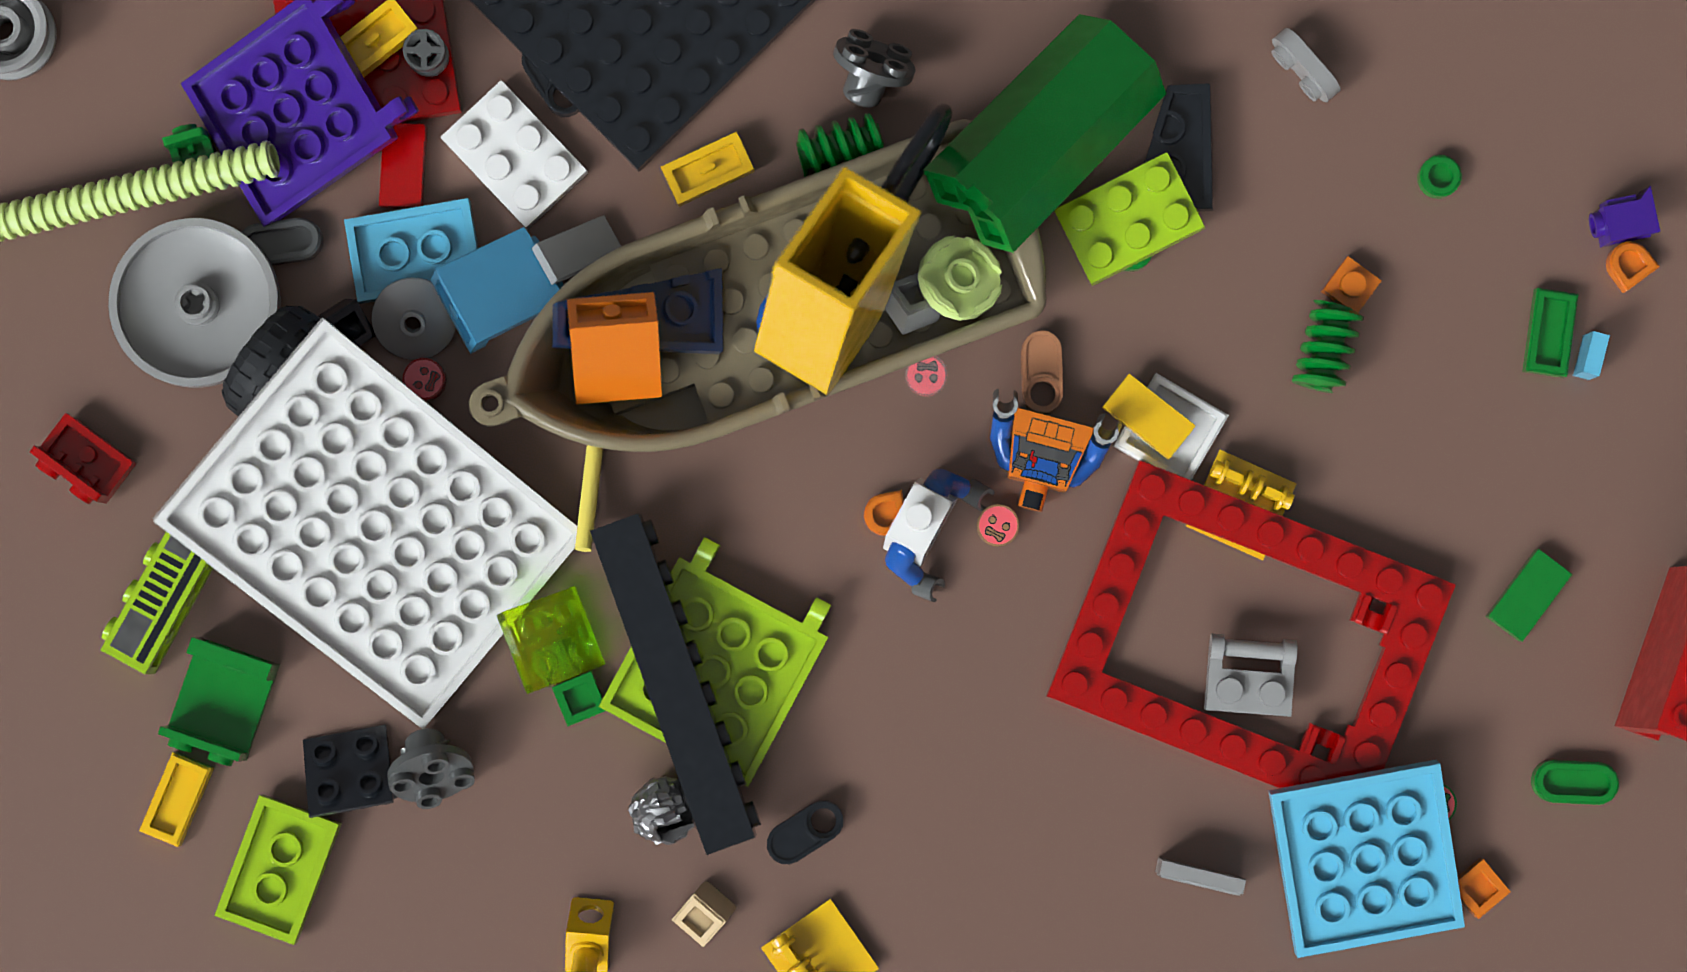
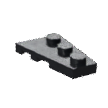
M1210 83L1168 85L1167 94L1164 96L1144 163L1167 152L1197 212L1213 211Z

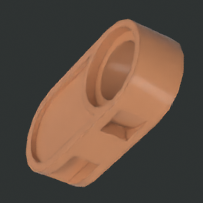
M1042 330L1027 336L1021 349L1023 402L1028 410L1040 414H1049L1057 409L1063 397L1061 343L1054 334ZM1037 383H1047L1053 388L1055 396L1049 405L1039 406L1031 399V389Z

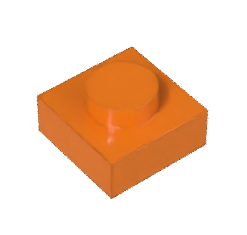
M1347 256L1321 292L1337 304L1350 307L1359 313L1382 280Z

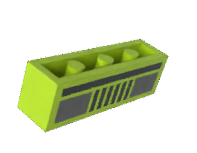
M165 532L160 543H153L147 551L143 560V564L146 565L139 581L134 579L129 584L122 598V601L126 603L118 618L115 616L111 618L101 636L105 640L100 649L101 651L144 675L156 673L213 570L211 565L168 532Z

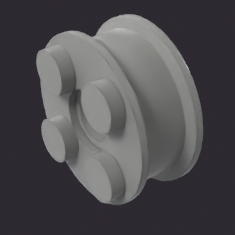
M0 0V26L6 22L13 23L12 34L8 38L0 40V79H23L39 71L50 59L56 44V24L50 10L41 0Z

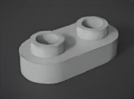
M1285 28L1272 39L1275 47L1271 51L1273 57L1284 69L1288 70L1291 68L1301 79L1299 82L1301 89L1311 100L1316 101L1320 99L1323 102H1328L1340 92V86L1332 73L1294 31Z

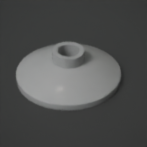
M410 277L397 280L382 290L373 306L372 326L377 339L389 352L404 359L416 360L438 354L449 344L456 329L432 282L427 279ZM408 317H416L420 320L421 326L417 329H411L406 325L405 320Z

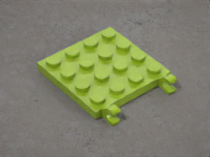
M704 537L691 563L681 557L678 558L671 571L674 583L668 585V589L673 601L680 599L688 619V624L682 626L687 642L691 640L696 641L703 664L696 666L701 681L709 680L718 703L711 706L716 722L724 720L732 741L731 745L726 746L731 763L739 761L747 783L745 786L749 787L829 638L818 632L832 605L816 597L803 623L708 573L707 569L721 545ZM630 647L599 707L666 743L632 647Z

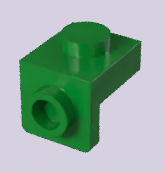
M196 124L178 126L172 129L173 135L162 138L164 147L170 151L173 163L181 161L185 164L186 159L194 158L197 161L198 157L202 155L210 158V155L216 152L209 132L203 127L197 128Z

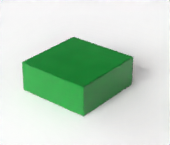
M592 671L552 687L567 727L606 711L599 707L603 696Z

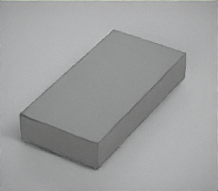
M602 215L540 241L531 249L551 285L575 276L582 269L600 257L621 247L605 216Z
M1159 857L1155 869L1157 875L1162 878L1237 896L1243 895L1246 880L1239 876Z

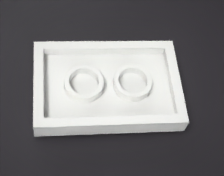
M502 80L440 137L527 230L588 174V171Z

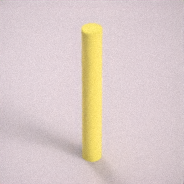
M589 445L586 447L575 550L582 552L592 551L593 538L590 531L595 526L603 448Z

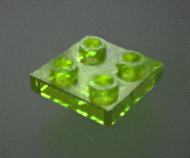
M575 586L496 615L527 695L605 665Z

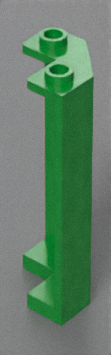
M1079 14L923 169L936 202L968 211L981 244L1014 253L1167 94L1156 62L1111 20Z

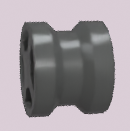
M420 29L409 34L404 41V58L413 71L420 76H437L447 67L450 55L447 46L439 34L432 30ZM432 54H437V55H433V57H432L431 59H429V63H428V58H430V57L432 56Z

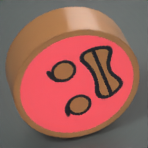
M1001 504L991 505L979 515L976 526L977 532L981 540L993 547H1002L1012 542L1017 536L1019 520L1016 513L1008 506Z

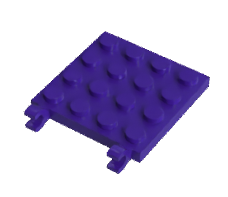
M294 0L181 83L221 154L227 149L235 152L236 148L240 146L248 149L249 144L252 143L260 146L261 142L265 140L270 141L274 145L280 161L278 177L270 178L266 175V179L263 181H257L254 178V181L250 184H245L243 181L240 184L242 191L263 227L283 219L399 137L394 131L393 126L419 112L411 96L404 100L401 96H398L381 108L329 18L345 11L355 3V0Z

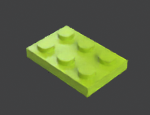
M1167 152L1054 210L1092 286L1206 229Z
M263 794L259 795L214 916L292 945L297 944L342 823L323 816L309 818L307 810Z

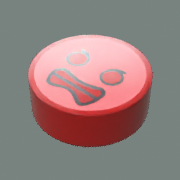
M419 358L409 363L404 370L402 378L403 384L424 401H430L439 397L444 391L447 381L444 369L437 362L428 358Z

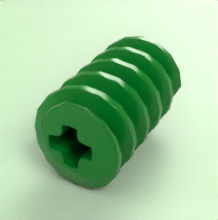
M865 113L862 127L858 125L853 117H848L846 131H843L837 121L831 122L829 135L826 134L820 124L815 125L814 137L812 139L804 128L799 129L796 146L803 176L807 177L810 169L818 173L825 170L827 165L831 168L842 164L843 161L847 162L884 148V143L878 123L875 122L870 113Z
M1313 300L1315 304L1323 309L1310 311L1309 318L1318 325L1307 326L1304 333L1314 341L1301 344L1300 350L1309 357L1300 358L1296 361L1297 368L1306 374L1294 375L1291 381L1308 389L1334 393L1332 392L1333 387L1346 386L1347 384L1345 380L1336 375L1337 371L1351 369V365L1342 360L1341 355L1353 354L1356 350L1345 343L1346 338H1355L1360 335L1358 331L1349 326L1350 322L1363 321L1364 316L1352 308L1324 300Z

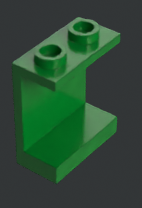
M192 637L186 652L193 655L170 722L166 726H160L158 735L169 738L167 745L181 751L192 753L194 747L208 751L207 759L222 765L232 766L233 761H246L280 664L202 637Z

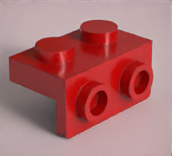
M69 413L63 415L41 446L34 445L29 451L39 459L35 464L38 469L55 480L59 475L73 484L69 491L89 505L93 500L107 504L137 464Z

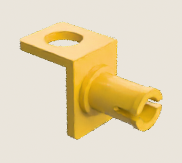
M579 897L572 899L566 928V972H608L609 934L614 909L613 901ZM589 909L597 910L603 915L602 919L595 923L584 922L578 916L582 911Z

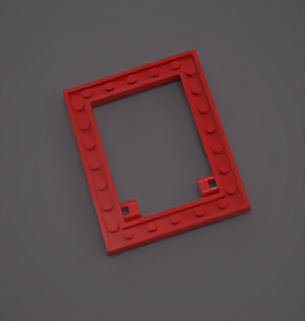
M1139 460L1046 696L1277 788L1382 770L1392 750L1456 584ZM1163 516L1359 592L1349 620L1383 633L1379 646L1383 648L1352 726L1347 725L1343 736L1308 723L1297 750L1102 673ZM1373 598L1386 603L1382 615L1369 610ZM1316 744L1329 748L1325 760L1312 756Z

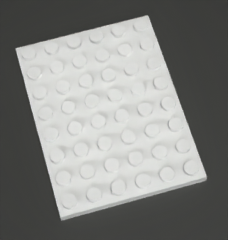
M323 317L153 517V521L422 729L427 726L574 550L577 534L576 524Z

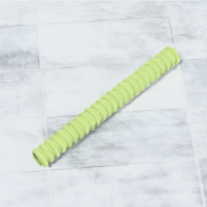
M265 140L261 142L260 146L256 143L249 144L248 149L240 146L236 148L235 152L231 149L224 150L222 155L219 152H214L210 155V158L206 155L199 156L197 161L194 158L186 159L185 164L181 161L174 162L172 167L169 164H163L160 170L156 167H151L147 170V173L144 170L136 171L134 176L132 173H125L122 179L119 176L111 177L110 181L100 179L97 185L94 182H87L85 187L75 185L72 190L70 188H62L60 193L53 190L47 196L42 193L37 194L35 199L31 196L25 197L22 201L15 199L11 201L10 205L7 202L0 203V242H3L5 238L9 240L16 239L18 235L21 237L28 236L30 231L33 234H37L42 229L50 231L55 226L63 228L67 225V222L70 225H76L79 220L88 222L92 217L94 219H101L104 213L107 216H114L117 211L119 213H127L129 208L139 210L141 205L148 208L152 207L154 202L159 205L165 204L166 199L174 202L178 200L179 196L182 199L190 198L191 193L195 196L202 195L204 190L207 193L215 192L216 187L220 190L227 189L229 184L232 187H238L241 181L245 184L252 183L254 178L257 181H263L266 179V175L270 178H276L280 171L279 157L274 145L270 141Z

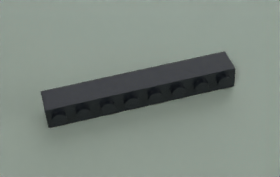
M637 513L591 530V536L706 855L755 838L757 833L754 827L761 825L760 818L754 802L745 803L740 787L747 785L739 761L731 763L726 746L731 745L732 741L724 720L716 722L711 706L718 704L710 681L702 682L696 666L703 664L702 657L696 641L691 640L687 642L682 626L688 624V619L681 600L673 601L670 595L668 585L673 584L674 580L666 559L661 561L657 559L653 545L660 542L652 520L644 521L642 514Z

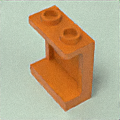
M654 292L567 299L576 405L662 397L658 320Z

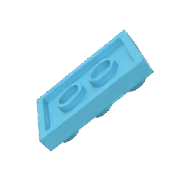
M469 198L344 219L357 302L360 304L375 302L382 290L397 280L410 277L431 280L435 269L478 249Z

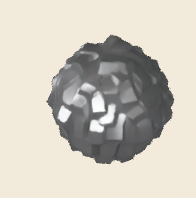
M666 776L653 777L631 797L628 811L633 819L634 833L639 834L646 840H652L656 845L661 843L666 845L675 844L682 838L687 837L688 831L694 828V819L680 780L677 778H668Z

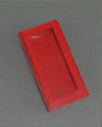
M399 123L393 126L399 138L382 149L379 206L381 208L408 209L423 206L427 126L425 124Z

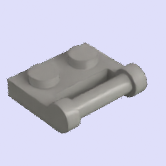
M1211 633L1204 709L1291 717L1297 640L1283 639L1282 643L1225 639L1224 634ZM1223 656L1280 660L1279 673L1226 669L1222 668Z

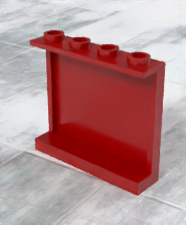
M1687 566L1670 567L1615 723L1616 727L1655 741H1659L1661 734L1687 741Z

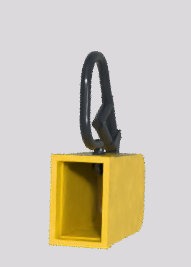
M940 104L929 114L894 164L881 188L848 168L843 167L774 265L772 273L774 276L754 352L826 395L833 390L860 351L887 305L912 232L921 215V212L910 206L908 202L924 174L923 169L932 161L948 130L952 119V109L949 105Z

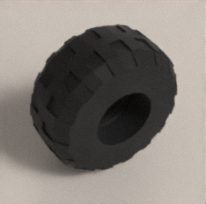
M303 306L281 307L273 315H270L254 332L246 345H244L231 365L227 377L224 379L221 391L228 409L239 417L321 318Z

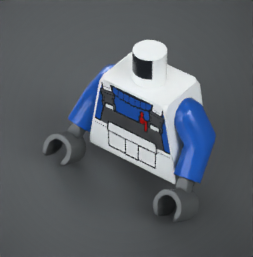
M944 469L933 470L926 480L920 478L915 481L886 534L883 549L887 550L885 556L887 567L904 582L912 586L911 589L914 595L931 602H936L937 599L933 598L932 595L935 585L943 588L945 586L943 579L924 572L921 566L957 499L960 498L977 510L983 511L986 507L980 504L981 500L987 493L994 495L993 489L976 479L968 480Z

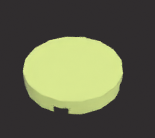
M947 236L934 243L921 259L918 281L922 295L933 309L945 317L961 321L975 319L994 305L1001 294L1000 274L1002 271L999 261L990 248L981 244L977 239L967 236L965 238Z

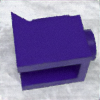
M1651 185L1640 191L1637 196L1635 194L1606 200L1599 204V210L1589 214L1590 231L1594 238H1598L1600 247L1650 238L1651 234L1661 232Z

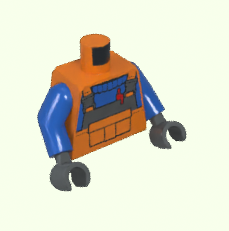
M999 389L993 392L994 413L990 441L998 465L1002 469L1007 470V478L1024 482L1018 506L1042 512L1048 489L1064 493L1068 487H1079L1100 467L1111 443L1116 441L1121 430V421L1118 422L1116 429L1111 431L1102 427L1106 414H1100L1093 428L1018 408V392L1016 390L1013 392V400L1008 403L999 401Z

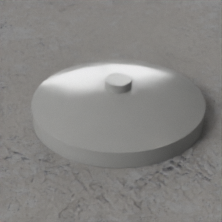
M185 218L166 222L151 229L129 247L113 274L108 307L115 337L123 351L135 365L154 378L166 383L189 388H202L219 385L224 382L231 365L254 332L270 315H273L281 308V296L275 271L267 256L254 241L237 229L222 222L204 218Z

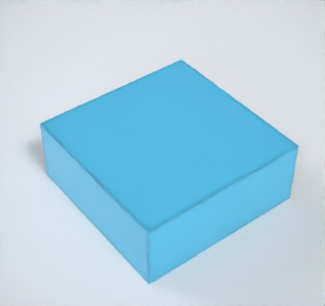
M1596 331L1583 335L1573 376L1587 380L1600 376L1610 335Z

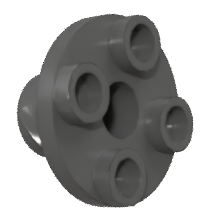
M850 29L847 37L840 38L833 50L835 60L844 69L849 71L843 87V93L848 100L859 106H877L882 99L886 86H907L912 82L916 71L914 64L910 60L912 56L910 49L897 43L886 45L873 40V37L863 30Z
M431 728L417 730L406 738L405 747L400 749L401 756L388 769L389 788L397 797L406 801L416 802L417 806L421 809L435 808L441 804L442 799L450 797L474 784L472 759L465 750L447 745L451 740L445 739L440 731Z

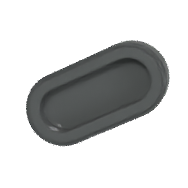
M306 218L279 220L266 227H263L261 223L252 224L242 231L264 252L272 266L311 260L320 253L324 241L320 228Z

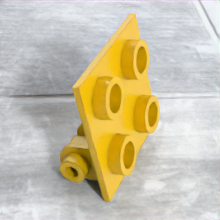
M1219 449L1204 486L1283 516L1285 509L1288 510L1293 502L1295 494L1292 493L1297 483ZM1186 525L1190 529L1262 561L1265 557L1263 554Z
M831 898L761 947L777 972H875L879 969Z

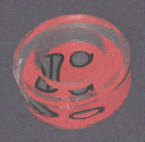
M931 357L907 366L905 372L906 383L909 389L919 396L929 397L936 395L946 384L947 368L939 357Z

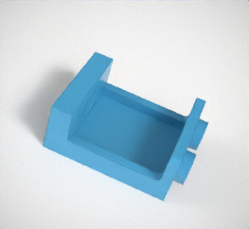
M525 227L435 269L430 281L470 354L484 348L489 340L536 318L548 301L564 286L562 281L551 285L531 249L540 241L535 236L530 237Z

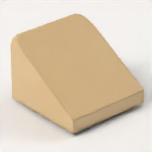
M704 881L672 918V921L704 947L733 914L736 906L712 884Z

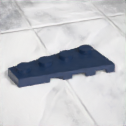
M722 268L693 275L674 277L650 284L645 283L626 289L578 297L588 298L654 292L658 320L659 352L719 354L723 352ZM567 300L553 304V348H571Z

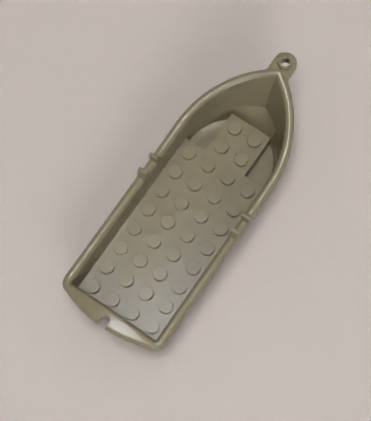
M960 119L951 122L933 159L972 120ZM913 137L757 196L743 195L738 197V203L715 211L714 207H711L701 217L640 238L600 257L571 278L548 301L525 333L516 350L508 374L486 382L473 391L469 400L470 412L478 422L486 426H497L523 417L563 438L609 450L655 452L674 450L707 442L1038 317L1044 310L1047 300L1044 253L1039 229L1037 228L1014 253L987 246L1000 263L1002 271L1000 274V285L1002 284V289L994 305L977 318L960 321L941 314L937 322L903 335L884 309L872 333L828 395L754 352L758 336L756 321L759 307L770 291L774 276L772 275L774 265L843 167H846L881 188L894 164ZM925 173L908 202L910 206L919 210L921 215L912 232L895 281L918 273L920 261L927 250L944 237L955 236L965 238L967 236L980 241L969 212L937 203ZM722 268V353L659 352L662 397L576 405L571 348H553V304L567 299L607 291L611 292L645 283L650 284L674 277L693 275ZM490 397H496L498 399L497 409L487 412L484 407L485 401Z

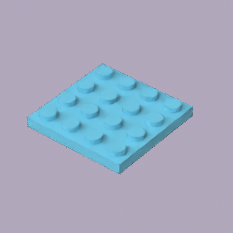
M1437 760L1268 790L1294 953L1297 958L1465 927L1441 765Z

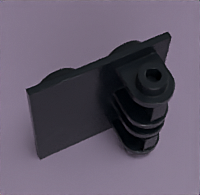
M386 724L303 740L309 818L394 803L393 799H397V796L389 788L387 777L390 757Z

